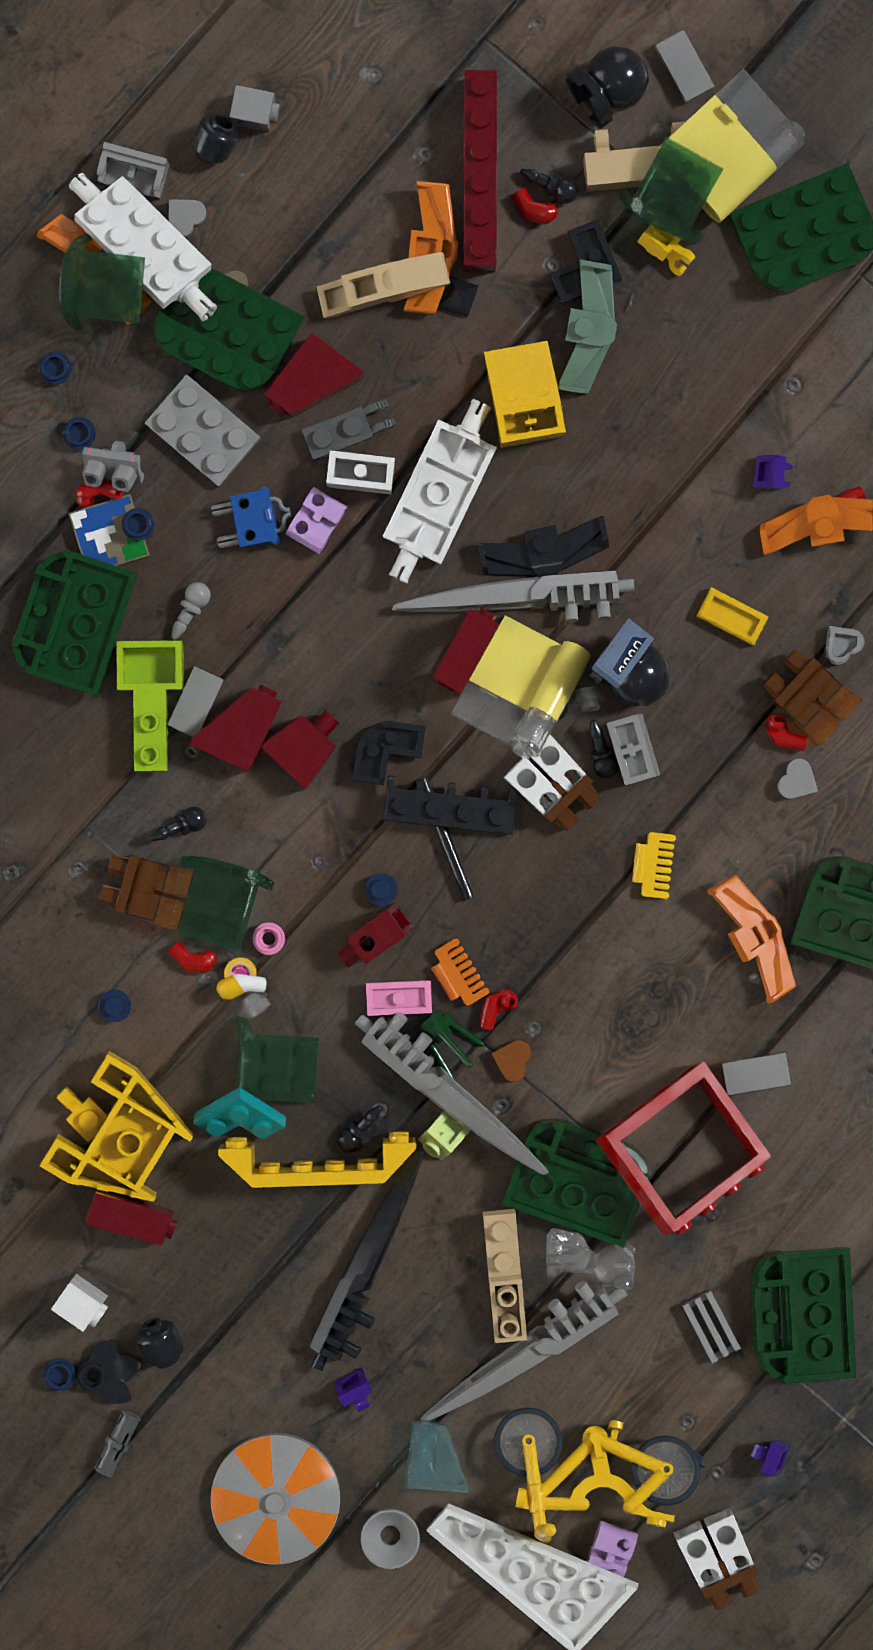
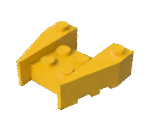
M108 1051L94 1074L91 1083L115 1096L118 1100L87 1150L58 1134L42 1159L40 1167L70 1184L97 1188V1190L115 1192L154 1202L157 1192L145 1186L144 1182L174 1133L189 1142L193 1138V1133L136 1066Z

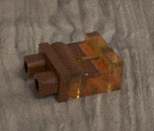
M793 650L783 661V664L794 673V676L788 682H785L774 672L762 686L773 698L770 702L807 736L815 746H822L841 725L839 722H843L863 699L854 691L849 690L815 658L808 659L802 653ZM819 705H821L830 715H828Z
M132 854L129 857L112 855L107 872L124 876L121 888L103 884L99 901L108 906L115 907V912L177 931L185 901L156 894L155 891L158 890L174 896L187 898L194 870Z

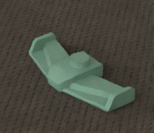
M580 259L583 310L574 308L570 310L565 341L576 342V346L557 387L560 390L588 394L609 346L615 340L617 323L615 322L612 265Z

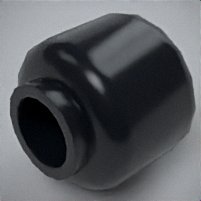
M222 114L207 115L200 120L190 142L193 150L196 152V156L205 163H222L229 158L239 136L234 122L229 117Z
M152 1318L146 1321L136 1338L137 1345L145 1362L159 1369L174 1365L180 1359V1354L184 1347L174 1323L169 1320H160V1318Z

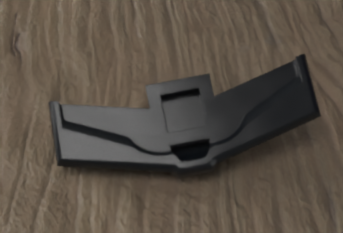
M603 515L559 537L556 525L524 531L526 544L476 542L483 575L538 577L558 575L560 571L609 548Z

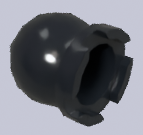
M611 46L599 51L588 63L586 72L576 67L566 74L568 77L566 83L578 105L584 101L592 112L587 118L599 129L613 121L612 111L622 112L634 107L645 95L649 83L647 66L638 53L631 49Z
M649 645L618 688L608 682L611 693L620 702L633 707L651 705L665 695L671 677L668 661L657 648ZM593 669L587 676L596 685L602 679L607 681Z

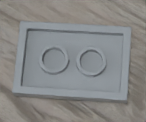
M187 374L145 422L146 426L218 487L223 484L261 439L259 435Z

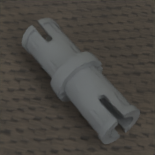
M125 1409L122 1410L111 1435L108 1434L105 1439L106 1445L94 1467L97 1472L107 1477H113L124 1452H128L130 1448L129 1441L141 1420L138 1415Z

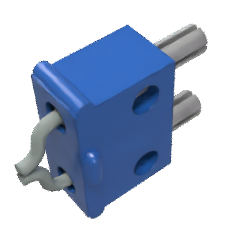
M262 486L261 490L230 496L231 502L211 506L214 517L229 513L234 514L237 533L218 537L217 542H223L218 543L219 548L240 545V548L246 549L270 543L279 545L281 541L279 533L285 529L286 519L291 517L290 507H284L279 498L272 497L271 490L266 486ZM248 500L249 506L246 509H242V502ZM273 502L278 504L281 511L287 512L283 515L279 528ZM255 532V538L249 541L248 534Z

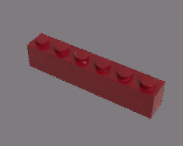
M465 70L463 272H496L497 70Z

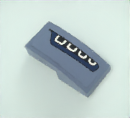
M628 618L610 644L601 653L592 669L614 687L618 688L654 638Z

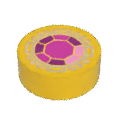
M238 957L226 965L224 978L226 979L233 974L257 976V970L252 961L247 958Z

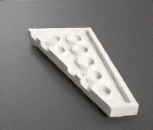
M449 1503L428 1525L426 1530L568 1650H581L638 1588L639 1583Z

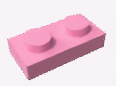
M431 980L366 983L367 1016L395 1015L397 1012L402 1014L432 1013Z

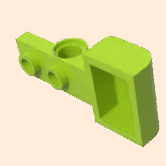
M116 641L117 690L133 691L134 771H168L167 691L184 690L183 641Z

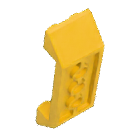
M406 1131L389 1132V1138H383V1164H377V1159L365 1158L358 1159L357 1165H345V1160L335 1159L326 1160L325 1166H313L312 1161H294L292 1167H280V1162H262L259 1168H255L254 1142H247V1137L227 1138L226 1143H222L219 1147L218 1156L252 1188L385 1183L416 1150L415 1137H409V1132Z

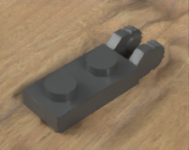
M387 399L380 400L364 408L362 406L302 429L313 461L329 456L330 451H341L374 438L373 435L396 426L394 418L384 419L371 427L366 419V416L384 411L389 406Z

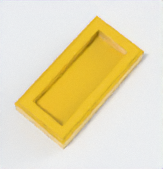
M712 587L696 615L697 618L752 646L755 645L769 617Z

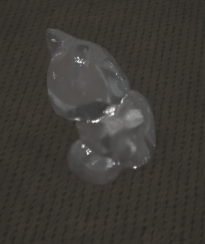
M552 1228L547 1233L546 1239L547 1277L555 1278L563 1271L578 1274L595 1271L599 1282L605 1287L632 1289L634 1287V1255L636 1249L629 1243H626L624 1248L609 1245L604 1247L599 1254H596L588 1247L586 1240L581 1234Z

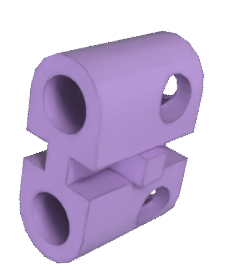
M313 487L302 504L300 511H298L290 524L286 535L320 554L343 517L347 506Z
M600 1521L593 1538V1544L590 1546L585 1561L624 1577L627 1564L631 1560L637 1543L638 1533Z

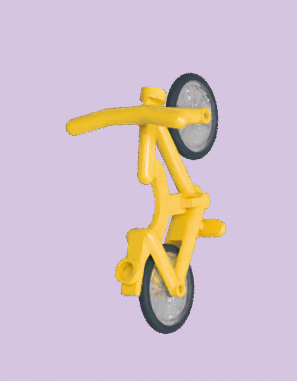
M520 1408L510 1412L501 1420L494 1435V1449L500 1463L511 1473L527 1478V1489H518L515 1507L530 1510L533 1517L534 1536L542 1543H549L552 1536L556 1533L554 1524L546 1523V1510L585 1511L590 1505L585 1496L590 1491L599 1487H608L617 1491L624 1500L622 1508L626 1514L647 1518V1525L666 1528V1523H673L675 1516L651 1511L642 1503L647 1499L658 1505L670 1506L681 1503L690 1497L700 1479V1464L697 1455L686 1442L673 1436L654 1437L643 1443L636 1450L617 1441V1435L622 1431L624 1423L611 1420L608 1425V1431L611 1432L610 1438L603 1428L599 1426L589 1427L583 1434V1443L541 1484L540 1475L548 1472L557 1463L562 1452L563 1439L556 1421L540 1409ZM606 1452L632 1463L631 1473L634 1485L637 1488L636 1491L622 1478L610 1474ZM590 1454L594 1475L585 1478L573 1490L571 1497H547Z

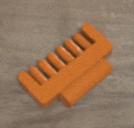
M453 939L434 951L440 963L433 966L431 970L450 1001L460 996L464 1004L469 1006L489 994V989L482 988L472 994L484 986V981H479L468 987L479 980L480 975L475 974L464 980L475 973L476 968L471 967L460 974L461 971L472 965V961L467 960L456 967L457 964L467 959L468 955L463 953L453 960L451 959L464 950L462 946H459L448 953L449 950L460 943L459 939Z

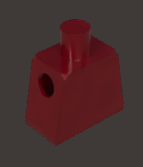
M326 710L313 724L301 715L263 743L261 748L307 790L336 747L326 737L340 723Z
M395 902L347 937L349 944L339 950L338 955L348 968L360 959L363 963L367 964L407 936L414 927ZM366 936H370L375 944H369Z

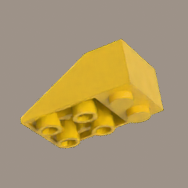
M548 341L484 352L500 448L564 437L566 429Z

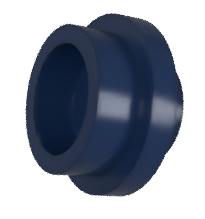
M50 352L41 359L39 372L46 382L58 385L69 379L72 365L68 357L63 353Z
M72 418L64 426V440L73 449L83 450L84 447L91 446L95 440V428L86 418Z
M134 508L124 515L122 529L128 538L142 541L153 533L154 519L145 509Z
M378 873L368 879L365 885V894L373 904L379 906L387 905L396 897L397 884L391 876Z
M121 990L107 991L99 1000V1012L104 1019L110 1022L122 1021L130 1013V998Z
M56 1358L45 1367V1383L55 1391L69 1389L76 1380V1368L67 1359Z

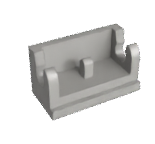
M104 142L97 169V182L110 186L123 176L142 195L161 199L169 163L163 157Z
M640 713L607 723L624 784L629 785L659 776L660 771L643 714Z

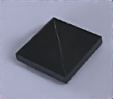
M449 276L450 285L445 286L438 307L468 317L479 286Z

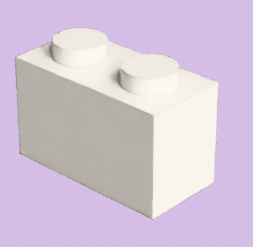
M330 451L326 480L327 487L391 495L395 458Z
M76 1274L51 1310L84 1332L88 1324L94 1328L107 1310L108 1306L103 1303L108 1295Z

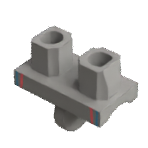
M115 441L111 449L103 448L101 450L84 447L82 452L84 462L83 478L87 486L98 487L103 479H109L116 490L129 492L134 483L142 484L145 477L140 467V455L126 452L124 442Z

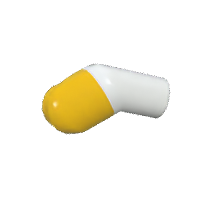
M233 974L226 979L220 980L216 990L221 998L231 1000L248 991L263 993L267 983L265 977Z

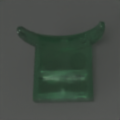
M666 137L635 196L630 194L625 188H622L619 198L628 210L652 226L685 241L701 242L706 234L691 228L724 168L673 139Z
M89 234L78 236L67 248L60 272L59 303L66 323L77 331L84 330V325H82L78 316L140 323L145 257L84 250L92 237Z
M182 856L179 864L196 868L178 934L240 951L258 887L260 886L272 891L274 881L260 872L230 862L203 856Z
M236 1016L235 1023L239 1039L236 1089L240 1087L259 1100L315 1102L319 1038L254 1034L249 1020L244 1016Z

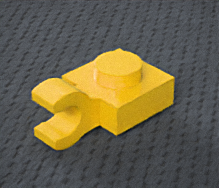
M657 219L654 220L637 241L648 253L656 256L662 262L667 258L671 271L678 276H681L687 269L680 260L689 265L695 258V255L690 250L678 244L681 238Z
M67 1086L56 1098L72 1112L66 1120L89 1143L96 1136L108 1114L91 1096L82 1102Z

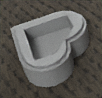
M169 200V222L185 238H188L193 233L194 227L200 226L206 220V208L203 203L197 200Z
M828 626L825 644L826 660L833 665L845 663L850 655L856 654L863 649L865 644L863 635L854 629Z
M794 759L789 762L786 767V775L782 776L777 784V790L781 796L791 799L818 792L812 768L806 760Z

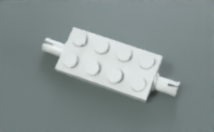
M84 173L78 174L80 181L76 177L73 178L69 184V189L74 191L87 204L75 213V221L163 309L171 302L179 301L180 303L185 302L202 321L208 319L206 314L210 317L213 315L217 305L198 288V282L211 270L212 264L123 176L104 191H100Z
M471 400L470 407L461 425L457 424L455 427L438 419L383 534V538L399 545L401 549L388 575L397 579L401 569L404 567L399 580L403 583H408L409 577L419 558L425 557L439 565L442 564L497 447L480 439L481 435L478 434L488 412L491 410V407L483 403L478 415H475L480 405L478 400Z

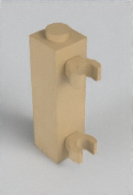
M685 122L672 123L670 127L671 135ZM608 129L595 131L594 146L596 152L584 153L583 168L586 192L687 182L657 149L659 146L610 151Z

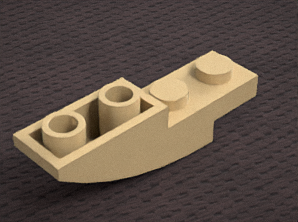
M439 252L390 262L341 276L339 280L317 286L323 317L331 319L386 301L395 302L450 285L444 254Z
M515 1209L483 1212L494 1340L495 1343L527 1340Z

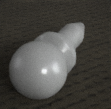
M195 582L187 587L185 591L186 600H182L180 603L184 606V609L179 614L178 621H175L173 625L172 639H177L183 634L193 618V613L200 615V608L207 605L210 601L211 593L205 584Z

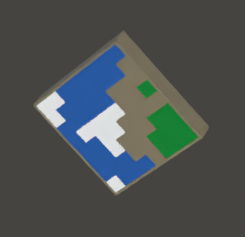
M131 494L122 496L119 500L112 499L68 513L82 555L118 567L150 557L146 540H132L125 535L122 529L124 515L129 510L135 508Z

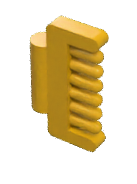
M649 832L647 844L636 843L632 882L642 883V896L662 899L669 898L668 892L654 889L668 890L670 888L669 884L655 881L669 882L671 880L670 876L656 873L670 874L672 872L671 868L657 865L671 866L673 864L672 860L658 857H673V852L659 849L673 850L674 844L660 841L674 842L676 840L675 835Z

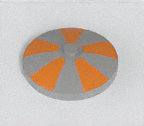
M287 1433L260 1434L237 1445L220 1464L211 1489L212 1516L223 1539L240 1555L263 1564L279 1565L292 1563L312 1554L331 1534L340 1509L339 1481L328 1458L309 1441Z

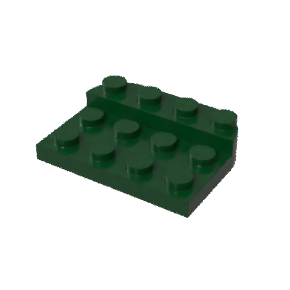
M849 163L737 209L728 215L757 282L772 291L783 294L796 292L797 289L851 266H857L873 250V220Z
M212 267L198 282V288L217 305V309L211 317L206 314L208 319L202 321L185 302L180 303L179 301L171 302L167 307L162 308L161 312H158L155 322V335L169 356L239 392L254 391L264 387L266 384L268 385L272 381L305 319L304 315Z
M72 551L58 552L47 557L42 563L40 562L35 570L36 575L16 635L13 637L12 648L17 662L27 673L98 697L138 573Z
M846 856L824 858L810 875V883L790 943L873 969V864Z
M559 1118L539 1120L527 1132L523 1143L545 1166L549 1173L545 1175L540 1174L517 1161L502 1200V1204L622 1248L625 1247L641 1203L595 1140L602 1133ZM621 1141L648 1179V1170L644 1156L633 1145Z
M834 1247L796 1251L777 1250L757 1259L751 1276L754 1353L760 1369L786 1383L857 1378L850 1248Z

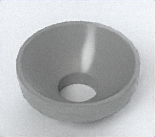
M387 1508L374 1513L368 1518L361 1532V1546L365 1556L370 1562L384 1569L400 1568L408 1564L416 1555L420 1544L419 1529L415 1521L407 1513L398 1509ZM395 1526L400 1532L399 1540L393 1544L384 1542L380 1535L383 1528Z

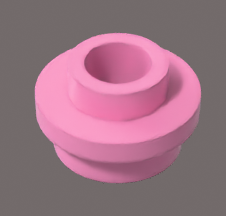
M267 922L255 929L253 944L260 953L272 955L279 952L284 946L285 934L277 924ZM267 932H271L275 936V942L271 945H267L263 941V935Z

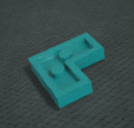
M239 1087L195 1112L193 1123L216 1138L240 1125L263 1140L285 1128L286 1117Z

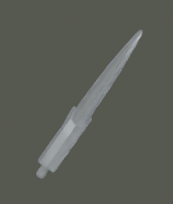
M616 571L506 580L462 587L406 600L393 605L392 610L406 612H468L470 608L477 611L478 607L487 611L527 608L531 610L543 609L549 603L551 611H557L558 607H564L566 622L574 623L579 620L577 606L590 608V605L597 604L598 620H609L611 618L610 603H612V606L619 605V593L634 592V579L618 580Z
M397 1012L389 1023L387 1022L388 1018L384 1015L375 1023L363 1014L358 1018L355 1025L366 1033L361 1043L416 1090L422 1092L454 1119L507 1155L540 1174L545 1175L549 1173L533 1153L487 1108L452 1079L448 1072L440 1066L432 1067L435 1058L432 1055L428 1057L423 1053L432 1042L429 1035L422 1033L413 1044L409 1041L411 1039L410 1036L407 1034L403 1036L399 1032L408 1020L404 1014Z
M580 1281L575 1286V1290L582 1300L578 1301L574 1298L570 1301L572 1306L567 1310L559 1299L552 1300L548 1307L555 1315V1318L551 1319L550 1316L544 1318L545 1324L538 1325L530 1330L527 1340L516 1342L490 1360L445 1395L420 1420L423 1422L430 1421L502 1386L550 1356L559 1355L619 1315L615 1304L628 1296L622 1285H619L608 1293L601 1283L595 1285L596 1290L593 1292L585 1281Z

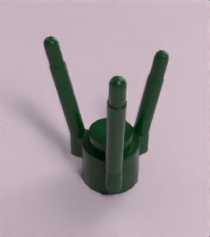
M437 1010L419 1029L431 1037L432 1042L429 1044L431 1052L439 1066L454 1079L435 1042L439 1045L443 1041L468 1068H472L473 1063L449 1037L453 1032L449 1026L479 1047H483L485 1043L455 1022L447 1013L442 1016Z

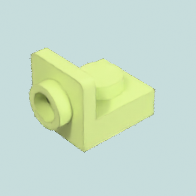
M443 1111L418 1140L423 1144L424 1150L430 1156L443 1160L452 1153L470 1132V1129Z

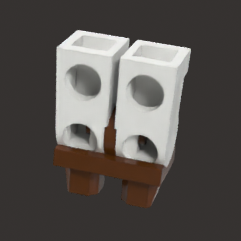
M546 734L527 755L549 777L546 778L526 757H523L503 778L549 822L552 823L554 821L558 826L568 831L579 820L568 806L577 798L589 810L601 798L591 785L593 781L550 734Z
M730 1507L704 1518V1522L718 1550L715 1553L700 1521L673 1532L704 1598H709L716 1610L723 1609L732 1603L726 1589L737 1584L743 1597H749L759 1592L756 1578L758 1572Z

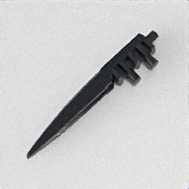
M419 1149L384 1198L360 1239L309 1346L317 1352L311 1364L315 1369L323 1371L328 1358L333 1361L341 1360L342 1352L355 1359L361 1352V1347L348 1341V1338L356 1329L354 1327L355 1323L370 1329L375 1321V1317L361 1311L364 1304H367L370 1299L362 1294V1292L370 1290L374 1283L377 1271L394 1236L424 1156V1149Z

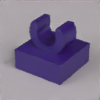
M780 455L757 456L753 488L773 490L789 487L791 482L784 481L785 470H792L793 466L786 462L787 457Z
M363 1367L334 1382L338 1398L343 1407L354 1403L358 1412L370 1407L367 1395L373 1391Z
M780 1440L772 1441L770 1447L758 1443L754 1445L750 1456L764 1462L761 1469L762 1473L771 1477L778 1476L790 1444Z

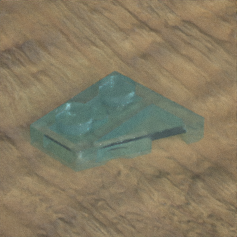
M412 1421L405 1480L407 1488L468 1493V1484L464 1479L459 1459L451 1443L452 1440L447 1426L444 1423Z

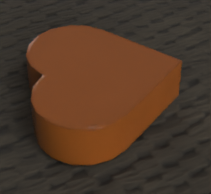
M514 1040L491 1053L501 1073L507 1080L517 1082L524 1078L526 1074L525 1063L531 1057V1048L527 1042Z

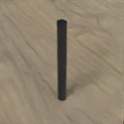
M428 777L422 778L424 779L423 791L434 793ZM434 827L463 901L475 897L449 829Z

